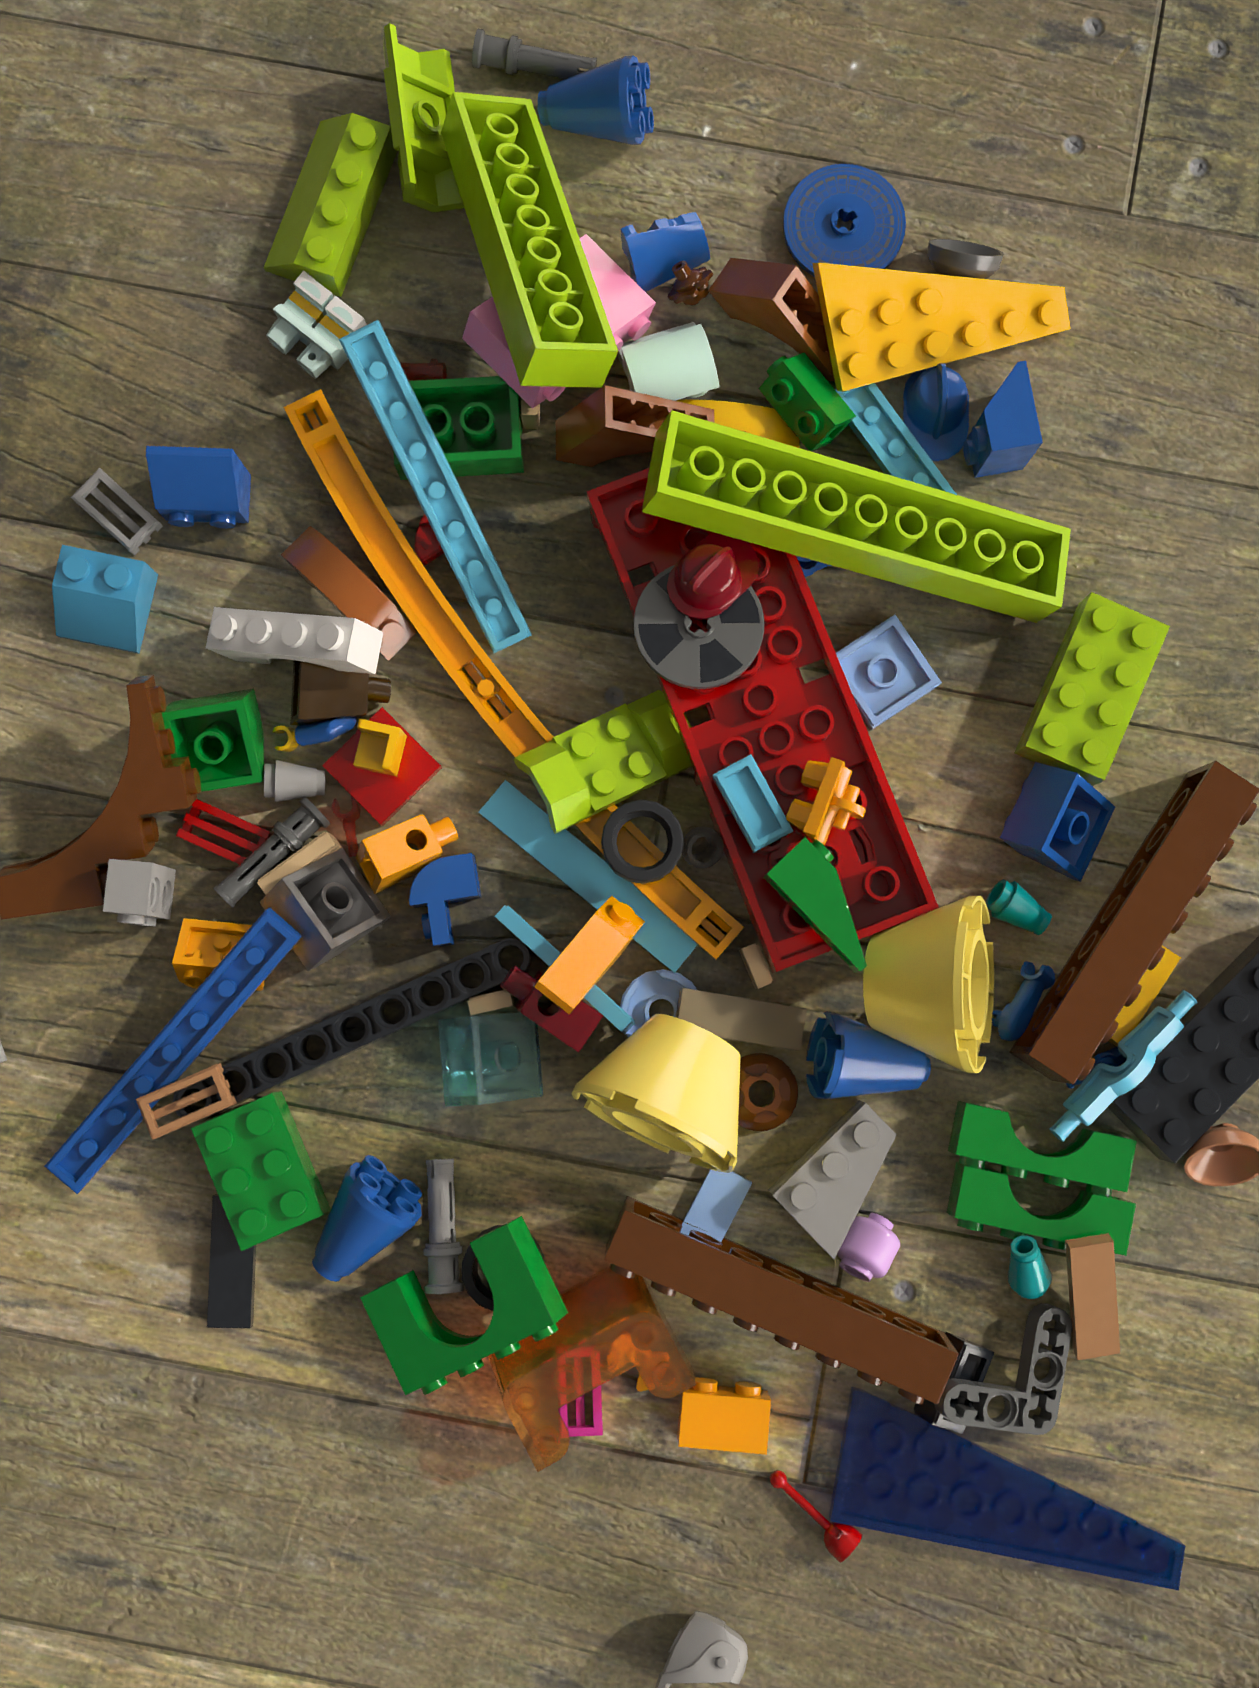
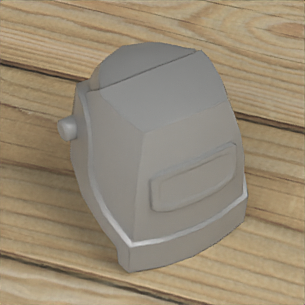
M695 1611L684 1627L679 1629L672 1646L669 1648V1656L663 1671L659 1674L655 1688H670L672 1683L727 1682L739 1684L748 1660L747 1644L735 1630L727 1626L725 1621L711 1614Z

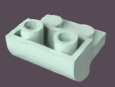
M694 322L641 337L636 341L624 342L617 353L628 378L630 391L676 401L686 397L697 398L705 395L709 390L720 387L713 354L701 324L696 325Z

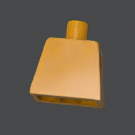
M422 814L362 840L356 859L374 894H377L420 872L427 864L439 859L443 853L441 847L458 840V834L449 817L429 825L426 817ZM407 843L416 845L419 850L411 849Z

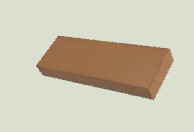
M1109 1233L1065 1240L1073 1353L1077 1360L1120 1354L1114 1241Z

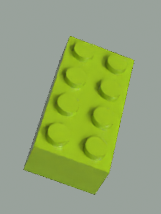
M1091 592L1078 604L1014 753L1033 762L1076 772L1092 786L1105 781L1170 626Z

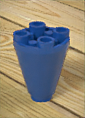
M633 55L624 56L550 85L547 90L540 91L538 94V114L541 124L543 126L550 125L555 130L630 145H641L645 133H652L654 129L653 110L651 107H646L645 89L650 88V69L648 63H639L637 57Z
M367 1155L362 1162H355L344 1175L316 1245L315 1257L312 1259L315 1270L330 1281H340L342 1277L349 1276L406 1233L422 1216L421 1205L418 1202L422 1196L420 1188L408 1179L399 1180L387 1171L382 1161L374 1156Z

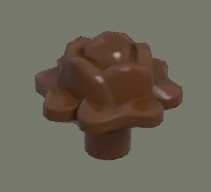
M684 260L672 267V272L677 279L672 284V290L667 295L669 300H673L675 304L683 302L685 305L693 306L707 297L709 293L708 281L713 276L711 270H707L706 267L690 269Z

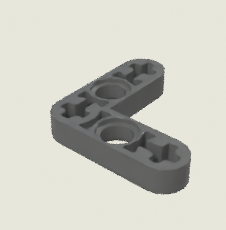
M1040 1303L1034 1306L1026 1320L1015 1387L956 1378L948 1379L939 1403H934L939 1414L959 1425L1032 1435H1044L1054 1427L1058 1417L1072 1333V1321L1068 1313L1049 1303ZM1055 1320L1054 1328H1048L1047 1331L1043 1329L1045 1321ZM1040 1342L1047 1346L1048 1343L1051 1344L1052 1350L1050 1351L1039 1346ZM1042 1357H1047L1050 1362L1049 1373L1045 1378L1037 1380L1034 1376L1035 1363ZM1034 1386L1045 1392L1044 1394L1036 1391L1035 1394L1032 1392V1387ZM961 1395L969 1401H973V1408L964 1404H955L953 1408L950 1406V1400ZM1001 1395L1004 1399L1003 1412L996 1418H990L987 1413L988 1403L993 1397ZM1039 1406L1041 1408L1040 1414L1033 1415L1032 1419L1028 1417L1029 1410H1034Z

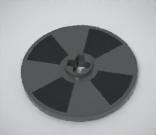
M671 566L650 581L638 600L634 615V635L639 652L647 665L656 674L672 684L690 689H709L724 685L746 671L760 649L764 635V614L759 598L750 586L728 609L718 616L707 618L706 629L708 632L705 633L699 629L693 633L690 631L691 617L678 611L669 598L667 583L669 573L674 567Z

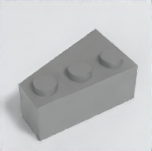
M858 1100L768 1191L815 1241L835 1259L897 1134L867 1103Z

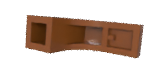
M309 526L281 554L296 572L325 597L344 617L356 618L382 631L383 637L379 653L388 661L417 633L410 622L396 609L397 607L345 554L313 527Z

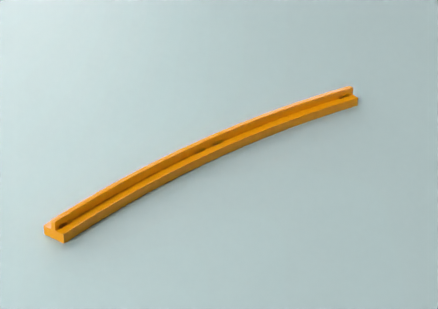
M322 390L315 391L284 406L283 408L309 458L368 559L418 634L477 713L514 758L553 739L551 733L525 704L484 652L415 554L354 453ZM313 409H315V411H316V413H317V415H318V417H319V419H320V421H321V423H322V426L320 425V423H319V421H318V419H317V417H316V415H315ZM304 413L307 415L314 430H311ZM471 661H472V662L474 663V665L478 668V670H479V671L481 672V674L485 677V679H483V678L479 675V673L476 671V669H475V668L473 667V665L470 663ZM462 668L465 669V671L468 673V675L471 677V679L474 681V683L477 685V687H476V686L473 684V682L469 679V677H468V676L466 675V673L462 670ZM496 694H498L500 698L503 700V702L507 705V707L512 712L511 714L501 703V701L497 698ZM487 701H489V702L492 704V706H493V707L496 709V711L500 714V716L503 718V720L498 716V714L494 711V709L491 707V705H490ZM616 805L574 824L603 855L601 845L603 827L611 813L618 809ZM630 820L618 832V852L629 864L644 868L656 864L663 858L664 853ZM676 865L670 873L658 881L646 884L631 882L664 915L715 960L744 928ZM706 917H708L709 919H711L716 925H718V926H719L724 932H726L727 934L724 935V934H723L719 929H717L710 921H708V920L706 919ZM699 925L703 927L710 935H708L703 929H701Z

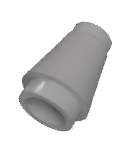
M276 760V764H265L264 797L275 798V802L299 799L304 796L325 795V770H317L316 768Z

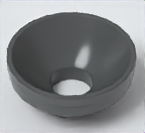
M932 239L928 243V260L939 275L987 279L999 270L1004 253L998 249L967 241Z

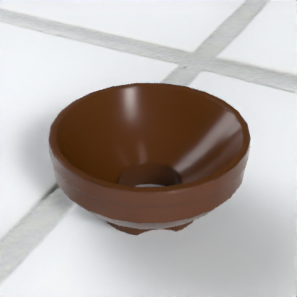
M752 1053L742 1056L740 1058L738 1125L753 1131H768L777 1128L785 1123L796 1107L798 1085L795 1075L789 1066L773 1055ZM756 1081H768L774 1089L773 1100L766 1106H756L749 1099V1088Z

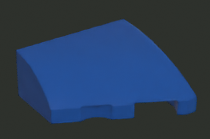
M696 212L682 214L674 219L662 218L654 220L646 232L637 233L633 225L621 228L622 249L630 262L631 278L645 292L675 278L672 267L680 261H686L689 268L693 269L710 260L707 238Z

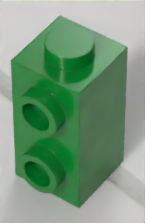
M805 352L791 358H787L784 355L777 359L766 371L769 377L758 388L808 451L811 452L831 443L856 417Z

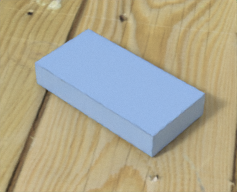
M709 1169L683 1219L681 1233L689 1235L691 1230H696L722 1242L752 1185V1181L733 1171L724 1173Z

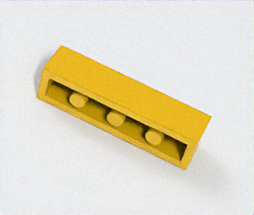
M1163 945L1161 947L1165 949V953L1160 962L1151 971L1147 969L1138 982L1142 986L1138 997L1129 1007L1123 1006L1115 1019L1119 1023L1118 1028L1109 1040L1115 1046H1118V1043L1138 1026L1181 957Z

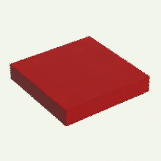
M382 707L368 721L399 727L407 735L397 777L357 768L353 765L361 736L360 730L322 766L381 826H384L442 769V766Z

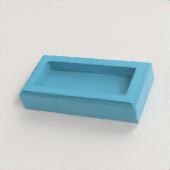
M751 754L712 775L753 853L793 832Z

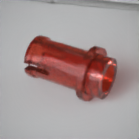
M431 359L430 363L400 362L408 381L447 379L446 364L438 363L437 359Z

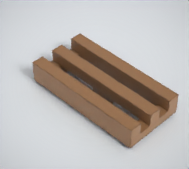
M221 1063L136 1099L152 1140L237 1104L235 1097L231 1095L229 1090V1082L225 1080L222 1073L224 1070ZM213 1077L214 1085L155 1111L151 1110L150 1103ZM214 1094H220L221 1101L158 1127L157 1119Z

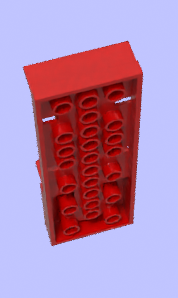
M650 468L586 491L587 501L590 506L591 522L593 527L600 531L633 617L638 600L650 581L633 587L628 572L649 564L654 577H656L665 569L674 566L699 541L709 535L718 534L643 513L642 508ZM749 542L756 551L759 560L758 576L751 587L759 598L764 614L763 640L752 664L734 680L709 689L684 688L666 681L658 674L656 675L695 771L694 782L696 786H701L711 811L710 818L771 972L774 973L829 952L832 949L763 878L804 837L811 843L813 841L802 830L790 824L793 829L792 833L753 853L712 778L713 774L750 754L753 756L785 817L794 799L814 804L818 790L806 787L801 783L807 761L829 764L831 757L844 761V767L852 771L848 785L860 788L855 803L864 807L866 812L863 819L850 816L845 830L832 826L824 846L834 857L830 863L837 869L859 940L938 909L939 906L797 556ZM690 618L692 621L690 631L695 633L701 629L705 633L708 632L706 629L708 619L696 620ZM824 659L830 674L805 683L799 668ZM705 705L711 720L689 728L683 713Z

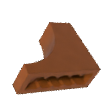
M730 258L708 290L728 316L732 319L754 325L772 334L799 354L805 352L827 381L835 382L819 295L796 265Z
M604 385L555 420L556 460L594 467L613 458L653 452L656 432L671 410L715 423L714 409Z

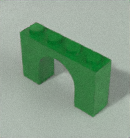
M522 1216L470 1242L490 1285L494 1301L492 1320L485 1333L474 1336L462 1335L444 1326L434 1314L414 1270L360 1297L405 1395L420 1388L424 1395L429 1394L447 1384L445 1376L458 1371L460 1378L483 1367L482 1359L493 1353L497 1360L502 1359L521 1348L520 1340L532 1335L534 1342H537L559 1330L556 1322L568 1314V1311Z

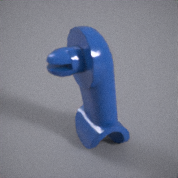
M1025 961L1020 971L1025 979L1012 1002L1008 1003L1003 1011L993 1010L992 1013L993 1017H996V1019L991 1018L992 1026L998 1028L1001 1039L1015 1041L1024 1034L1043 991L1050 988L1055 982V973L1050 966L1042 965L1039 972L1035 974V966L1032 962Z

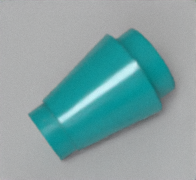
M1005 879L1000 880L986 899V905L991 911L992 917L1033 932L1036 935L1042 934L1052 919V914L1047 912L1016 881L1010 883Z
M1019 1236L1011 1243L1008 1283L1023 1298H1039L1048 1290L1052 1282V1274L1036 1240L1030 1236Z

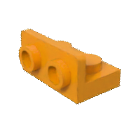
M183 918L172 960V965L179 982L198 989L252 925ZM265 981L261 983L256 991L263 990Z

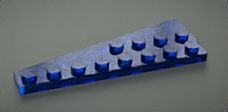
M851 1387L829 1511L831 1522L1179 1591L1186 1547L1180 1540L947 1429L934 1426L923 1418L863 1389Z

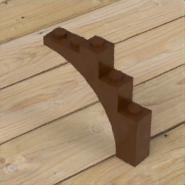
M154 675L136 677L126 685L130 712L128 752L118 785L102 814L87 830L65 846L37 859L4 866L0 870L1 920L104 905L108 871L107 862H109V859L128 860L146 857L159 838L156 819L149 817V814L189 808L196 800L197 794L201 792L200 776L196 768H191L189 756L171 759V754L175 753L174 737L171 729H165L162 712L166 711V700L162 687L155 684Z

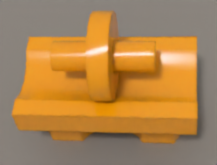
M831 757L829 764L807 761L801 783L806 787L818 790L814 804L794 799L786 816V820L790 824L802 830L812 841L817 839L823 845L826 844L832 826L845 830L850 816L863 819L866 812L864 807L855 803L860 788L848 785L852 771L844 767V761Z

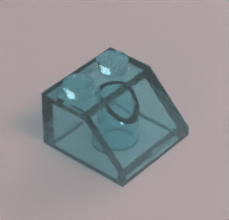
M520 1012L438 1020L445 1106L482 1105L543 1096L538 1024Z

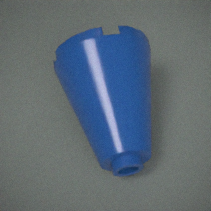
M826 1011L824 1012L826 1018L818 1017L810 1034L806 1061L814 1062V1075L806 1074L809 1092L814 1098L831 1099L916 1090L923 1082L928 1080L931 1062L925 1053L878 1032L870 1026L835 1012Z

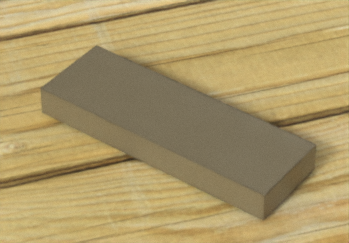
M680 988L676 1018L695 1024L720 1038L801 1051L807 1009Z

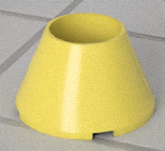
M965 897L873 934L867 946L865 955L867 966L864 968L863 973L864 1007L868 1024L872 1029L966 1073H979L983 1069L986 1056H978L981 1042L990 1043L992 1031L991 1018H993L992 1013L994 1010L995 985L993 942H986L982 924H990L991 922L983 897Z
M655 1014L576 1083L572 1091L573 1098L578 1100L582 1094L587 1099L584 1108L618 1130L667 1154L671 1149L691 1156L689 1162L703 1168L724 1173L732 1172L735 1168L738 1144L740 1054L733 1046L715 1034L688 1021L665 1014Z

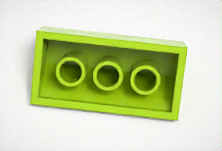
M354 113L320 121L265 262L264 270L266 272L295 281L304 270L332 292L333 295L342 297L397 150L393 148L390 125Z

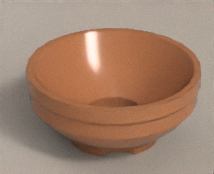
M1222 1123L1217 1126H1211L1183 1155L1185 1173L1190 1179L1203 1185H1237L1259 1175V1139L1244 1130L1238 1129L1233 1124Z

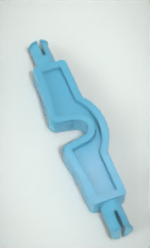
M1182 990L1166 1009L1157 1006L1118 1043V1051L1127 1059L1126 1062L1119 1067L1104 1063L1096 1065L1082 1084L1063 1103L1067 1111L1049 1128L1051 1133L1064 1142L1080 1123L1086 1126L1091 1125L1118 1096L1129 1092L1142 1082L1151 1071L1156 1056L1184 1028L1180 1019L1197 1004V1000L1189 992Z

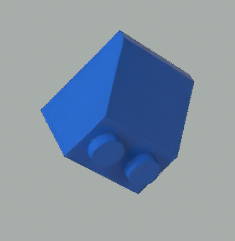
M1026 361L1017 362L982 412L975 426H973L967 440L964 441L965 462L968 466L972 465L975 478L1023 470L1043 443Z
M146 446V459L154 506L169 524L178 527H192L194 522H210L211 526L229 529L234 528L236 523H249L251 474L233 449Z
M1035 762L1029 776L1023 783L1022 791L1011 814L1005 821L1000 839L1018 853L1073 880L1081 882L1115 810V806L1078 773Z

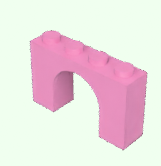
M585 234L580 238L619 352L624 342L630 338L636 341L648 330L651 325L649 317L656 302ZM493 297L470 311L462 339L532 409L545 399L548 401L555 400L566 387L520 385Z

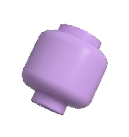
M870 1213L868 1218L856 1216L837 1253L841 1259L839 1266L850 1275L866 1282H870L872 1278L884 1277L900 1248V1240L891 1231L894 1225L888 1219L876 1213Z

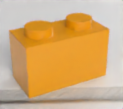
M703 1377L692 1378L691 1383H681L677 1431L678 1447L767 1455L771 1398L768 1390H761L760 1384L748 1381L735 1382V1387L717 1386V1380Z

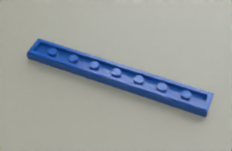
M271 908L266 909L44 1167L76 1194L82 1191L142 1122L143 1116L136 1099L176 1082L294 947L302 935ZM159 1099V1100H157V1101L152 1102V1103L149 1104L150 1107H151V1110L156 1106V1104H157L161 1099Z

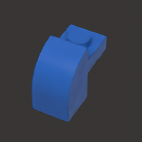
M467 853L436 859L427 864L417 874L412 883L409 897L410 906L414 908L428 907V913L422 914V926L425 939L432 938L433 946L454 945L448 903L482 898L475 855Z

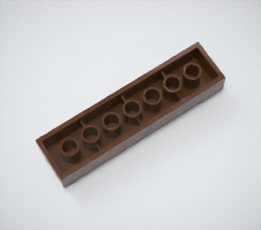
M1217 761L1187 772L1058 974L1054 984L1037 1007L1026 1031L1016 1040L1009 1053L1052 1081L1075 1084L1077 1079L1082 1081L1086 1078L1095 1063V1059L1092 1058L1095 1050L1100 1043H1107L1117 1030L1119 1023L1115 1019L1123 1006L1129 1007L1138 997L1142 989L1138 982L1147 969L1150 971L1154 969L1162 959L1165 949L1161 946L1169 933L1175 934L1186 921L1188 912L1185 911L1188 903L1192 897H1199L1207 888L1211 880V876L1207 873L1216 860L1218 862L1221 861L1231 850L1234 844V840L1230 838L1238 824L1244 825L1255 812L1257 804L1253 801L1259 793L1258 787Z
M626 1196L606 1245L604 1260L611 1263L609 1268L613 1272L630 1279H634L635 1274L652 1281L650 1286L653 1289L668 1296L674 1297L676 1292L693 1298L692 1305L704 1312L716 1314L717 1310L730 1314L734 1316L733 1322L748 1331L757 1332L760 1327L774 1333V1340L790 1349L799 1350L800 1345L816 1352L815 1357L829 1366L840 1368L842 1363L857 1369L856 1375L868 1383L881 1386L883 1381L898 1387V1393L912 1402L923 1404L924 1399L935 1404L939 1403L959 1355L943 1331L727 1238H723L722 1242L696 1230H691L689 1235L681 1233L683 1219Z

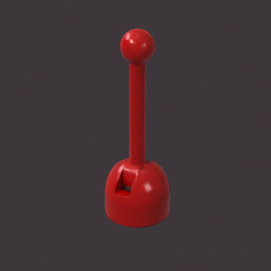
M776 1470L770 1475L771 1485L774 1488H781L825 1530L824 1543L829 1553L840 1563L847 1559L860 1543L862 1534L847 1521L838 1520L830 1523L787 1482L786 1474L783 1471Z

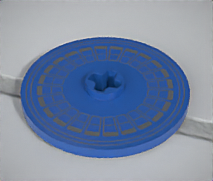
M853 164L826 166L806 176L791 193L783 218V233L790 254L797 264L813 277L815 275L812 263L886 269L896 258L903 243L906 229L904 207L892 185L878 173ZM838 218H841L844 222L852 221L850 231L846 227H840L839 229L836 227Z

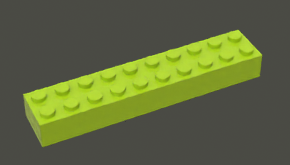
M671 410L656 432L642 508L643 513L1034 623L1041 621L1062 607L1070 528Z

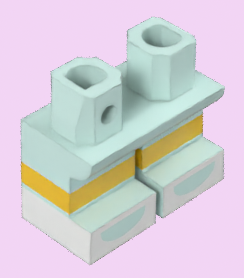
M303 270L293 283L296 288L284 304H278L273 309L278 319L274 322L266 336L270 343L283 354H287L298 340L303 342L307 347L296 360L303 370L316 379L330 365L338 370L348 360L339 339L367 324L361 315L337 296L334 297L332 292Z

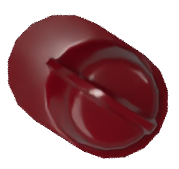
M722 534L709 535L690 549L669 573L667 590L670 601L678 611L691 618L707 619L718 616L728 609L757 578L759 560L756 551L746 541Z

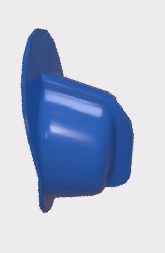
M939 363L937 366L913 372L905 383L903 393V422L930 459L935 462L947 460L957 454L967 439L969 430V394L966 383L959 373L946 367V363Z

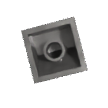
M343 848L282 878L260 901L264 910L271 908L302 935L292 949L308 972L339 955L391 917Z

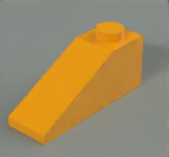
M611 895L534 987L570 1014L620 957L645 921L636 915L630 906L618 901Z

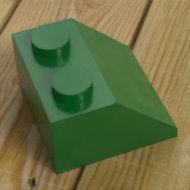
M254 688L174 701L166 707L165 712H162L165 729H171L175 742V753L171 754V759L189 756L191 768L198 770L201 792L264 781V733Z

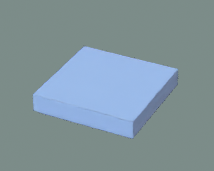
M893 615L836 652L862 719L870 730H873L942 684L896 615Z

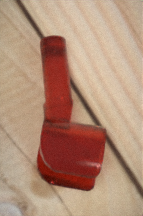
M350 796L352 809L346 814H341L339 802L335 798L331 808L335 816L343 823L349 857H354L358 852L355 821L358 820L361 809L354 797Z

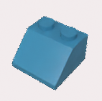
M62 545L52 583L56 636L140 654L158 573L145 561Z

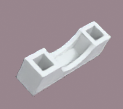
M214 607L206 649L240 662L270 664L271 659H290L313 663L338 671L375 674L383 632L356 618Z

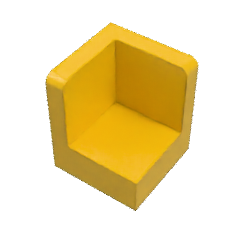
M359 719L357 728L361 731V736L353 765L357 768L397 777L407 735L399 727Z

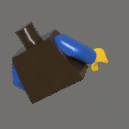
M294 660L290 725L299 726L296 729L287 726H276L272 733L280 734L286 732L288 734V742L284 746H276L274 748L278 751L291 752L299 745L306 746L329 742L352 730L356 720L366 716L368 702H389L391 680L369 677L367 673L338 671L325 666Z

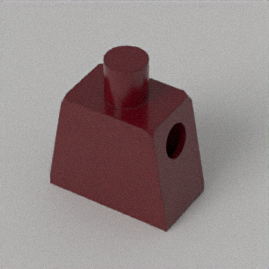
M514 965L500 987L519 999L515 1004L517 1010L579 1052L603 1018V1015L583 1000L570 1014L553 1001H551L548 1007L542 1009L538 1006V1001L544 994L534 986L544 974L538 971L533 978Z

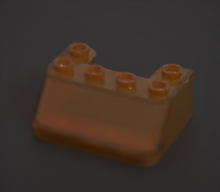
M607 1267L559 1293L568 1314L556 1322L558 1331L537 1342H534L532 1335L519 1341L521 1345L519 1350L502 1359L497 1360L494 1353L488 1356L505 1410L537 1472L559 1461L566 1454L569 1447V1431L558 1408L636 1366L647 1389L653 1395L660 1398L675 1397L696 1385L694 1370L646 1278L635 1274L634 1279L626 1278Z

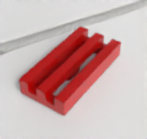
M196 799L191 805L190 812L186 813L183 819L185 822L182 829L179 828L176 834L177 837L239 865L246 859L245 857L192 834L194 826L252 852L273 835L270 831L199 799ZM201 811H205L260 836L258 844L200 819Z

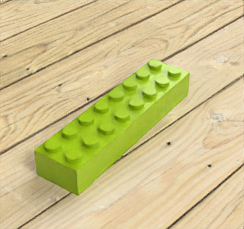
M453 92L441 134L520 385L602 388L616 358L618 348L532 100Z

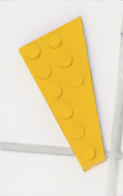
M812 263L837 391H847L934 367L939 363H949L1071 329L1065 287L828 263Z

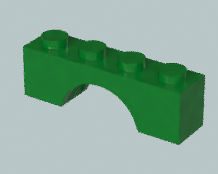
M958 1101L948 1151L960 1155L959 1164L984 1169L985 1162L987 1161L1002 1165L1001 1173L1027 1178L1028 1171L1044 1174L1043 1182L1069 1188L1070 1180L1086 1183V1192L1112 1197L1113 1190L1128 1191L1137 1141L1082 1128L1075 1140L1062 1150L1046 1154L1034 1153L1017 1138L1011 1125L1009 1112Z
M956 1162L946 1213L957 1218V1226L983 1232L985 1224L1000 1228L999 1235L1010 1239L1026 1236L1027 1234L1043 1237L1042 1245L1065 1251V1240L1109 1233L1114 1241V1253L1127 1256L1136 1203L1118 1197H1106L1081 1190L1068 1207L1050 1215L1031 1214L1025 1211L1014 1198L1010 1189L1008 1175L996 1170L980 1169Z

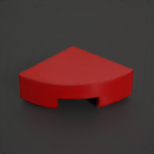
M425 514L419 522L415 536V552L423 566L444 554Z

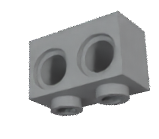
M109 859L103 912L117 914V922L129 923L131 925L156 927V919L170 920L176 870L151 862Z

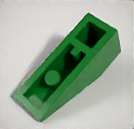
M804 837L763 878L854 973L861 972L867 964L837 869L830 863L834 857L820 841L815 839L811 843Z

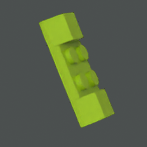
M389 23L384 26L383 51L386 69L383 71L393 148L399 151L398 166L403 201L431 212L465 208L441 134L451 96L455 92L450 51L438 49L416 52L398 43L396 26Z
M657 690L628 705L625 703L553 737L551 741L523 753L513 760L517 768L530 776L545 802L550 826L554 834L692 767L665 695L661 690ZM684 714L685 719H686V721H687V724H688L689 728H691L692 726H691L690 722L688 721L686 715Z

